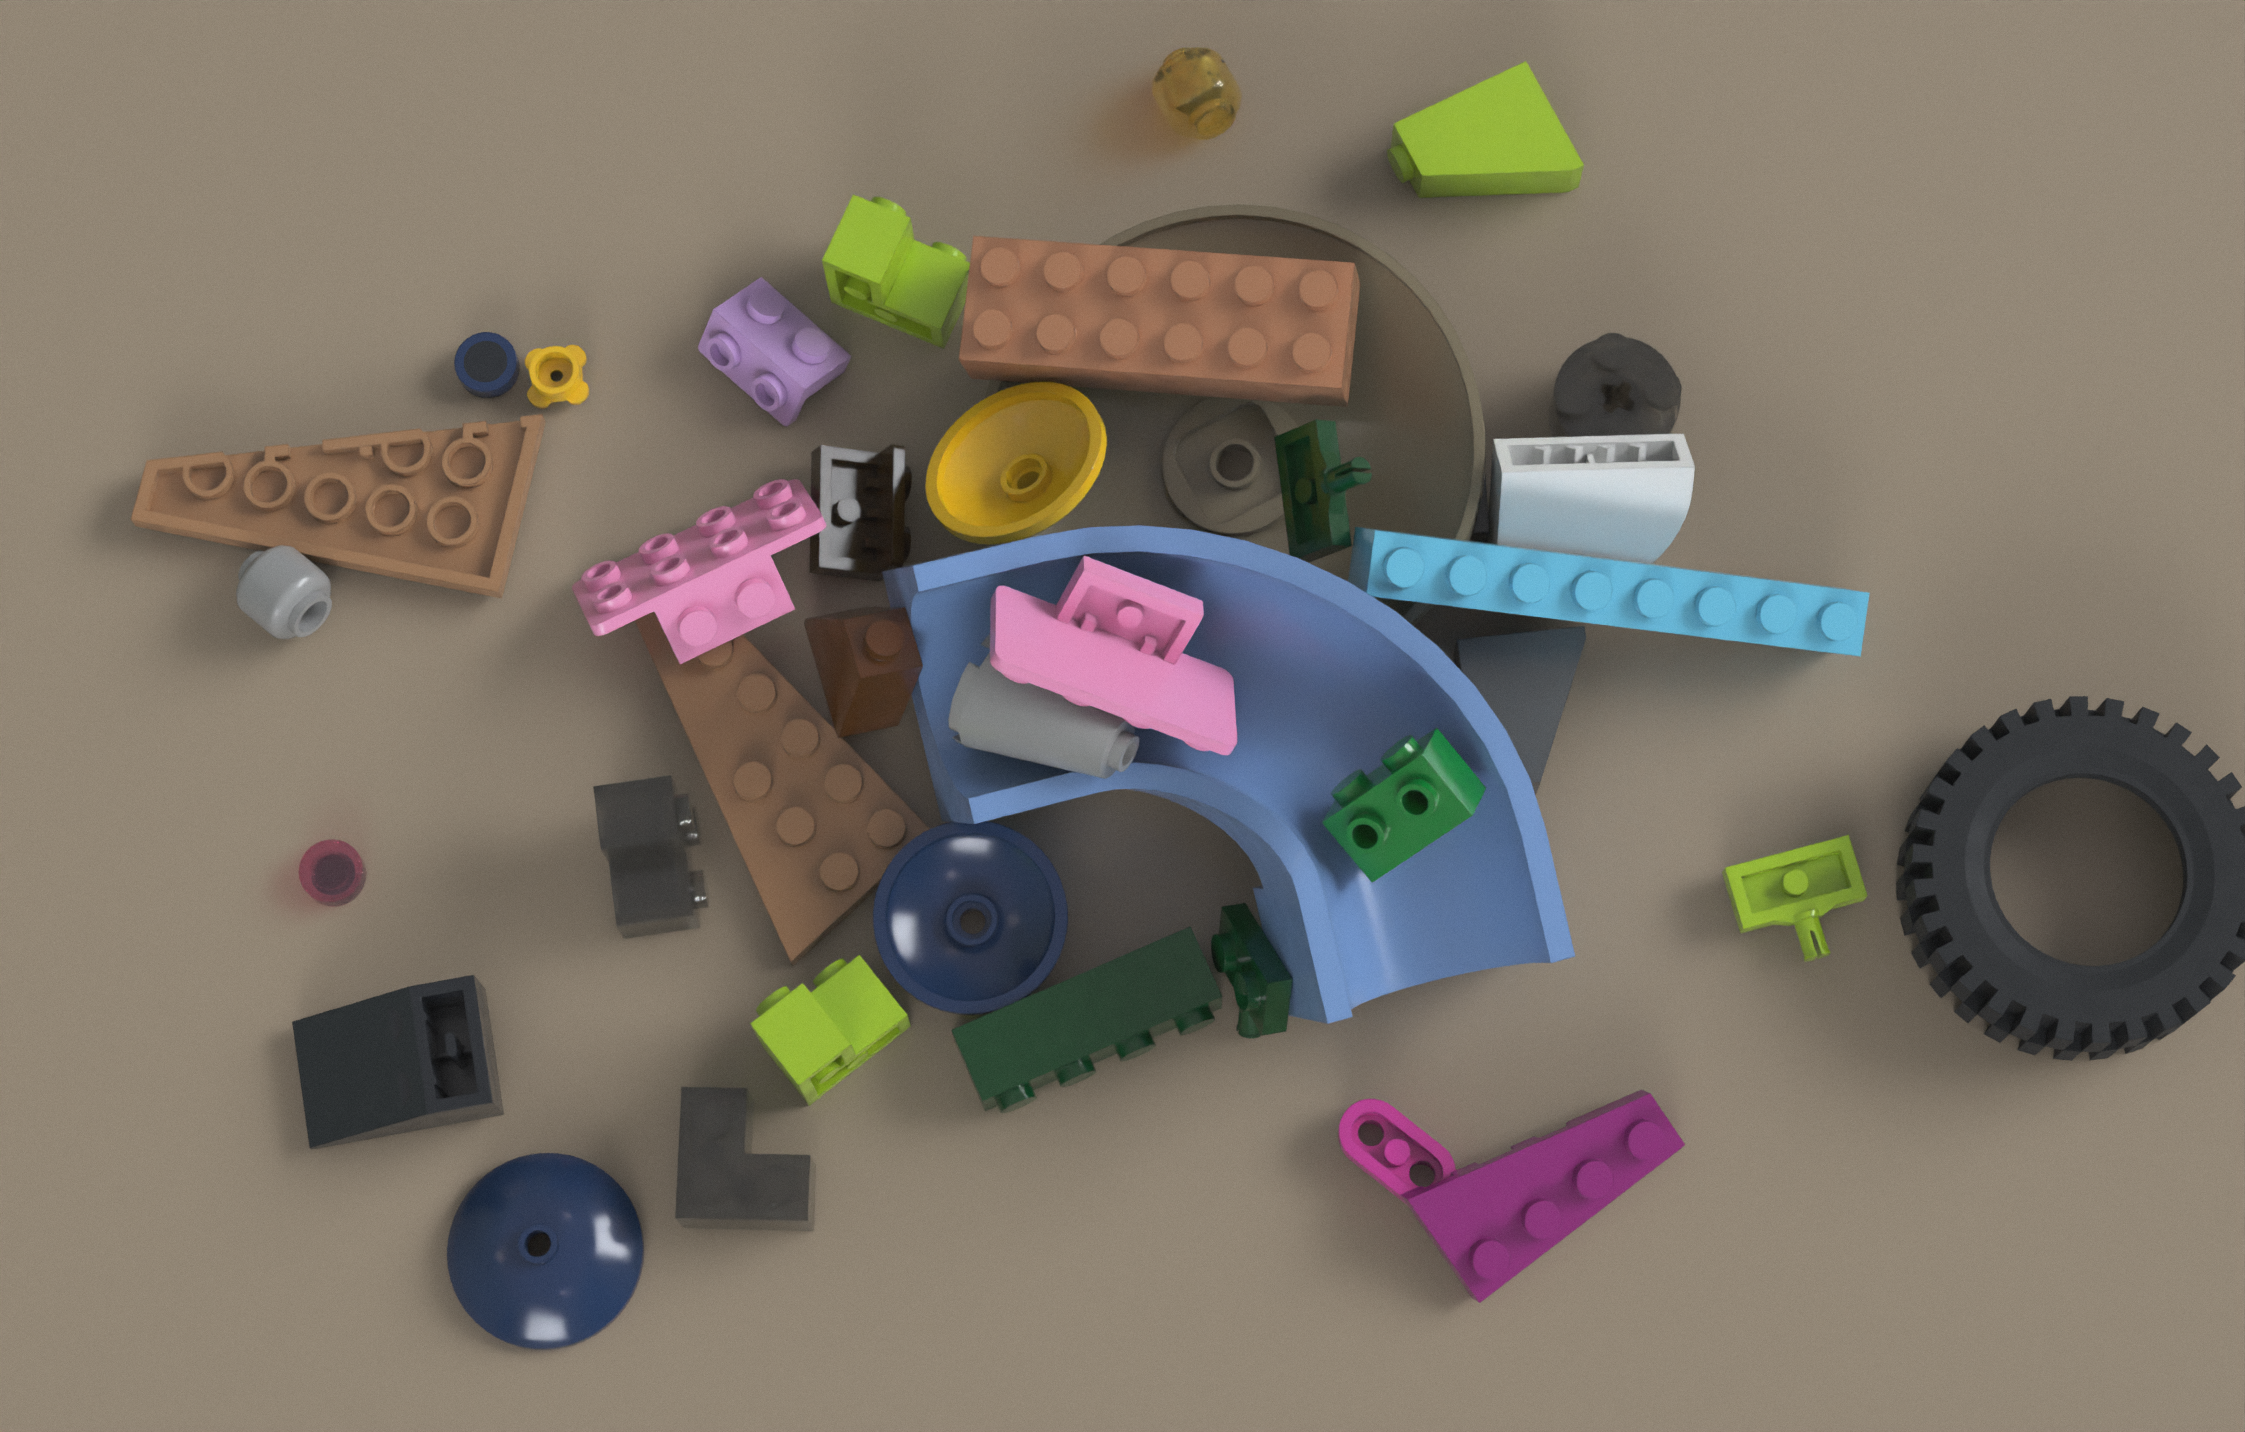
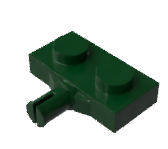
M1315 419L1275 436L1289 555L1310 563L1351 547L1345 493L1347 490L1366 484L1371 480L1372 473H1364V471L1371 469L1368 461L1362 457H1355L1351 461L1341 464L1335 421Z
M1247 904L1222 906L1219 934H1214L1211 939V954L1217 971L1220 973L1224 972L1234 988L1236 1002L1239 1006L1236 1031H1238L1240 1036L1249 1039L1258 1038L1261 1035L1286 1032L1292 987L1291 976Z

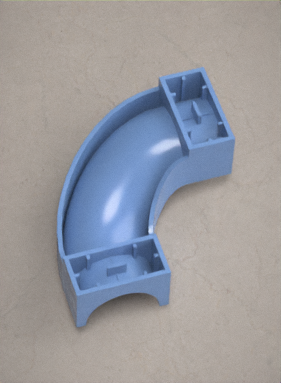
M1143 525L1087 527L1040 535L882 572L890 607L906 608L923 664L911 695L941 820L943 822L977 824L1116 789H1129L1162 797L1204 816L1238 843L1258 872L1262 885L1254 887L1253 891L1262 929L1292 978L1289 1016L1329 1024L1353 1017L1351 1009L1364 1002L1426 982L1485 969L1528 963H1554L1575 957L1546 827L1530 777L1506 729L1476 686L1434 642L1396 611L1350 582L1297 557L1249 541L1197 530ZM1083 556H1087L1202 600L1204 616L1182 653L1221 667L1232 675L1234 679L1238 741L1230 755H1221L1210 750L1199 751L1188 746L1181 739L1151 728L1141 729L1135 727L1134 735L1139 737V747L1132 763L1125 771L1119 772L1116 770L1110 777L1104 779L977 750L956 742L952 737L959 733L950 729L948 722L952 699L961 675L968 663L971 662L980 667L990 652V649L982 646L981 643L990 634L991 597L998 586H1007L1056 605ZM1437 727L1485 785L1486 790L1473 816L1372 883L1322 823L1335 800L1331 796V792L1344 778L1354 771L1362 769L1368 775L1383 764L1380 759L1384 753L1402 738L1412 735L1417 741Z

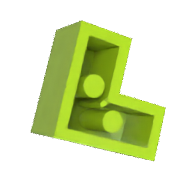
M853 194L822 259L831 303L943 349L945 348L965 305L970 262L966 261L967 258L961 251L948 244L933 242L932 246L914 240L911 218L906 216V211L898 204L882 197H872L871 201H868Z
M860 955L848 964L841 958L826 967L813 980L817 988L811 993L803 983L793 991H790L787 986L776 990L758 1005L755 1011L759 1017L750 1023L762 1047L809 1106L911 1027L906 1012Z

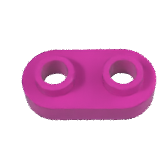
M1378 1099L1360 1100L1351 1105L1341 1118L1338 1129V1141L1345 1156L1404 1203L1405 1201L1400 1195L1419 1187L1411 1181L1409 1175L1410 1170L1414 1166L1426 1165L1432 1170L1434 1181L1430 1185L1451 1177V1172L1456 1171L1454 1160L1446 1148L1385 1101ZM1373 1124L1379 1127L1383 1134L1382 1141L1375 1146L1363 1144L1358 1137V1131L1362 1126Z

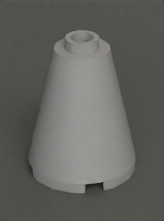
M990 634L981 643L982 646L989 649ZM990 652L980 667L971 662L966 666L954 693L948 718L949 728L959 733L952 738L966 747L1104 779L1110 777L1116 770L1119 772L1125 771L1132 763L1139 747V737L1134 735L1135 726L1126 722L1122 717L1092 706L1073 704L1062 695L1031 683L1021 684L1014 682L991 665Z

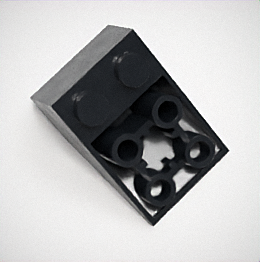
M474 975L408 986L292 1022L309 1148L311 1150L504 1115L486 989Z

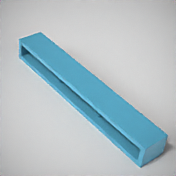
M1355 527L1348 582L1372 597L1860 657L1870 594L1868 592L1839 587Z

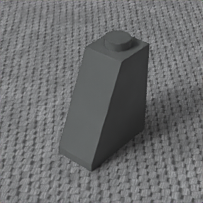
M1585 626L1457 639L1453 655L1454 664L1476 686L1506 729L1530 777L1535 796L1585 644Z

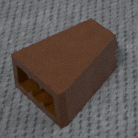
M861 607L806 618L804 621L805 630L837 737L841 738L898 726L923 668L906 608Z

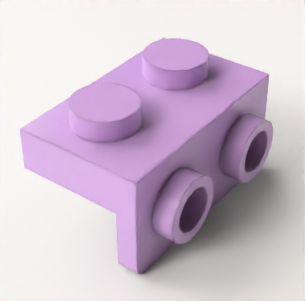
M762 277L713 309L698 345L700 353L715 368L722 371L754 399L762 409L766 410L785 427L797 420L807 398L845 372L852 357Z

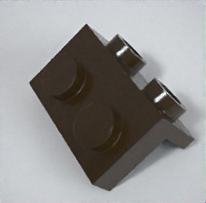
M891 444L880 453L820 445L811 452V498L820 510L826 522V527L821 532L810 537V573L882 581L884 579L883 571L903 567L911 548V532L909 527L905 526V502L911 491L912 473L910 467L905 465V446Z

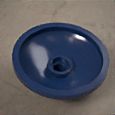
M988 821L977 824L949 822L918 835L907 843L892 859L877 888L873 908V928L877 947L884 964L899 985L909 994L924 1004L944 1012L960 1015H981L994 1012L1028 997L1047 979L1058 962L1065 944L1068 928V906L1064 888L1056 869L1044 852L1027 837L1009 827ZM972 911L979 912L985 917L983 929L976 934L966 933L961 928L962 918L965 914Z
M537 1153L521 1156L503 1163L483 1176L471 1188L459 1205L450 1227L447 1244V1264L450 1280L459 1302L469 1316L494 1337L508 1344L533 1350H553L573 1346L590 1339L607 1328L621 1314L631 1300L637 1288L644 1262V1237L641 1222L632 1201L623 1188L609 1174L596 1165L581 1158L560 1153ZM537 1234H546L551 1240L549 1251L540 1257L530 1255L528 1244L531 1238Z

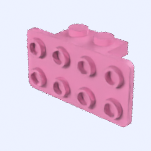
M774 480L758 488L754 492L753 498L732 508L722 506L704 513L697 519L696 525L675 535L669 533L661 534L647 540L640 546L639 552L619 562L604 561L590 567L582 574L581 580L572 586V590L595 636L605 635L654 611L679 664H682L795 610L771 555L821 532L826 527V522L800 480Z
M1083 556L1056 605L1007 586H998L991 597L990 663L1008 679L1021 684L1031 683L1060 694L1073 704L1092 706L1122 717L1126 722L1137 728H1151L1181 739L1188 746L1199 751L1210 750L1221 755H1230L1238 742L1234 679L1232 675L1221 667L1182 653L1204 616L1202 600L1087 556Z

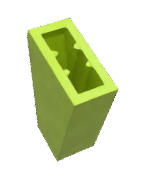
M1526 61L1394 123L1391 148L1387 149L1388 160L1396 177L1401 183L1409 180L1419 198L1567 193L1579 187L1584 168L1581 158Z

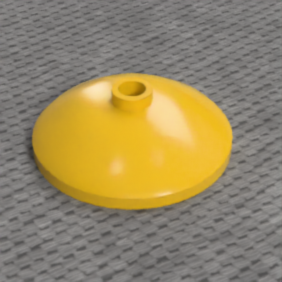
M1031 382L1001 390L983 399L954 422L933 452L927 469L925 485L926 497L933 514L951 534L962 540L977 544H1003L1025 539L1047 530L1076 508L1097 479L1104 462L1107 447V435L1103 420L1095 406L1084 394L1060 383Z

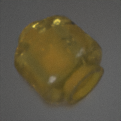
M1207 47L1180 48L1173 51L1164 59L1152 80V95L1172 130L1185 138L1209 140L1218 137L1232 126L1236 119V114L1241 107L1242 91L1222 56L1217 51Z

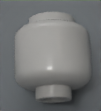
M279 545L266 551H257L250 555L240 567L238 573L239 583L236 590L237 605L274 638L291 639L296 636L306 637L311 635L325 622L330 614L332 607L330 579L294 547Z

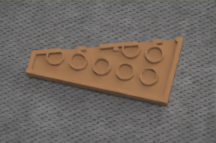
M543 414L522 416L520 417L521 421L496 424L478 421L462 423L461 428L423 432L421 428L325 439L322 440L323 444L290 448L288 444L265 446L264 451L225 455L222 451L146 460L131 521L136 527L257 551H266L279 545L291 546L313 562L502 599L546 421Z
M653 611L635 620V623L792 966H794L877 890L887 866L895 855L912 839L930 828L842 737H837L835 729L744 635L738 636L679 664Z

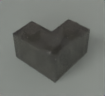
M671 775L593 786L600 847L609 863L616 926L623 938L628 939L701 928L698 909L709 908V896L704 869L693 871L690 847L701 845V833L696 807L692 808L690 794H680Z
M681 1087L675 1218L683 1228L814 1231L816 1165L811 1155L752 1154L754 1099L747 1088Z

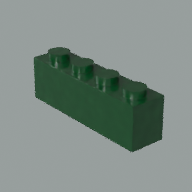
M1191 926L951 1031L984 1110L987 1111L998 1106L1003 1114L1031 1103L1037 1098L1034 1090L1058 1080L1060 1087H1067L1087 1079L1096 1073L1093 1064L1115 1054H1118L1120 1061H1127L1150 1051L1156 1046L1153 1038L1177 1028L1180 1035H1186L1206 1027L1215 1021L1213 1012L1222 1008V994Z

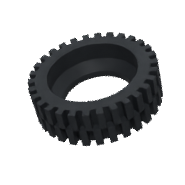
M2069 696L2060 709L2054 710L2052 700L2047 699L2034 702L2023 716H2020L2017 709H2014L1999 716L1989 730L1984 725L1968 738L1960 750L1957 748L1921 795L1919 798L1920 802L1910 815L1904 830L1909 833L1908 837L1899 848L1897 865L1904 866V873L1896 882L1897 901L1907 900L1908 909L1900 917L1904 936L1912 933L1917 935L1919 944L1911 954L1919 969L1931 963L1938 974L1929 985L1940 998L1951 990L1963 1002L1954 1012L1965 1022L1969 1023L1976 1015L1989 1022L1990 1024L1984 1035L2000 1043L2011 1034L2021 1039L2017 1050L2036 1055L2044 1047L2054 1048L2053 1059L2072 1061L2081 1052H2089L2090 1060L2109 1058L2118 1049L2124 1048L2125 1054L2142 1049L2156 1038L2161 1040L2209 1005L2211 1000L2225 990L2236 975L2232 972L2245 962V806L2235 809L2231 798L2242 786L2232 772L2217 781L2208 769L2220 757L2207 744L2196 756L2182 746L2191 735V731L2177 722L2166 734L2155 730L2153 727L2160 713L2142 707L2132 719L2123 717L2124 701L2106 698L2097 710H2088V696ZM2072 778H2089L2113 783L2131 791L2147 802L2168 826L2181 857L2183 869L2182 895L2178 910L2169 928L2160 940L2145 952L2126 961L2110 965L2085 966L2055 959L2033 947L2017 933L2006 919L1998 904L1992 886L1990 873L1992 844L1997 829L2007 811L2020 798L2042 785Z

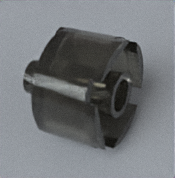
M1619 333L1604 334L1598 339L1578 348L1562 365L1556 378L1549 405V425L1552 437L1672 434L1681 405L1682 385L1664 356L1650 345L1625 337ZM1613 403H1617L1624 409L1617 408L1611 414L1605 411L1603 407L1604 404L1610 406Z

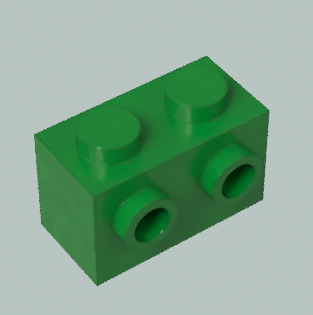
M1437 727L1417 741L1412 735L1402 738L1384 753L1380 759L1383 763L1380 767L1368 775L1362 769L1354 771L1344 778L1331 792V796L1335 800L1322 823L1372 883L1473 816L1486 790L1485 785Z

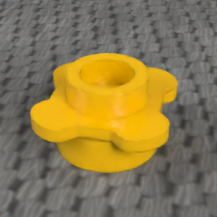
M568 345L565 348L549 346L544 349H533L527 354L525 366L529 371L532 386L527 391V397L533 406L544 409L552 402L568 401L572 405H579L588 398L589 387L583 381L582 367L586 364L587 357L582 348L577 345ZM554 372H561L563 374L560 381L555 382L551 379Z

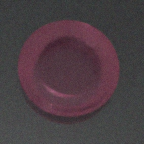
M329 839L314 844L305 852L299 865V879L302 887L312 899L325 906L336 907L351 902L361 893L366 882L367 872L362 857L351 845L341 840Z

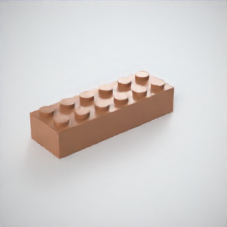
M973 236L959 361L971 379L1020 383L1054 382L1073 387L1348 407L1360 280L1355 263Z

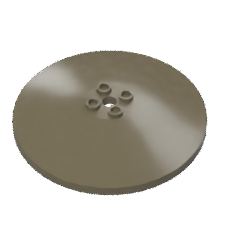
M1244 204L1205 206L1173 212L1144 221L1099 244L1355 263L1360 280V293L1348 407L1070 386L1080 391L1092 402L1103 420L1107 435L1104 462L1091 489L1076 508L1052 527L1031 537L1087 527L1143 525L1212 533L1249 541L1289 555L1274 437L1319 419L1336 422L1341 464L1351 461L1355 457H1362L1371 466V469L1364 471V473H1372V477L1368 483L1351 488L1345 493L1352 546L1312 561L1310 564L1348 581L1355 527L1470 541L1483 496L1486 469V434L1479 390L1470 361L1454 327L1425 287L1395 258L1369 240L1338 224L1297 211ZM990 380L985 398L1001 390L1025 383ZM1234 450L1244 451L1253 458L1251 472L1239 481L1226 480L1218 471L1222 457ZM1374 597L1396 611L1414 627L1434 605Z

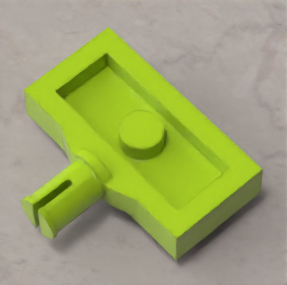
M1849 835L1725 867L1722 871L1740 934L1771 925H1794L1804 955V962L1813 961L1816 957L1820 959L1831 954L1819 918L1832 909L1864 901L1868 896Z

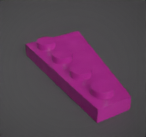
M1641 1089L1572 1119L1566 1123L1565 1127L1540 1138L1533 1136L1511 1146L1512 1150L1481 1164L1476 1162L1451 1172L1452 1176L1426 1188L1419 1186L1400 1196L1470 1296L1481 1303L1684 1147L1685 1143L1651 1093Z

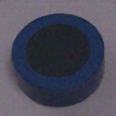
M492 332L474 334L459 346L455 355L454 366L456 374L463 387L475 396L481 398L498 397L509 391L518 379L520 364L512 344L499 334Z

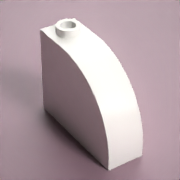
M1684 434L1493 439L1488 510L1489 536L1487 543L1652 564L1663 554L1678 534L1691 503L1695 465Z

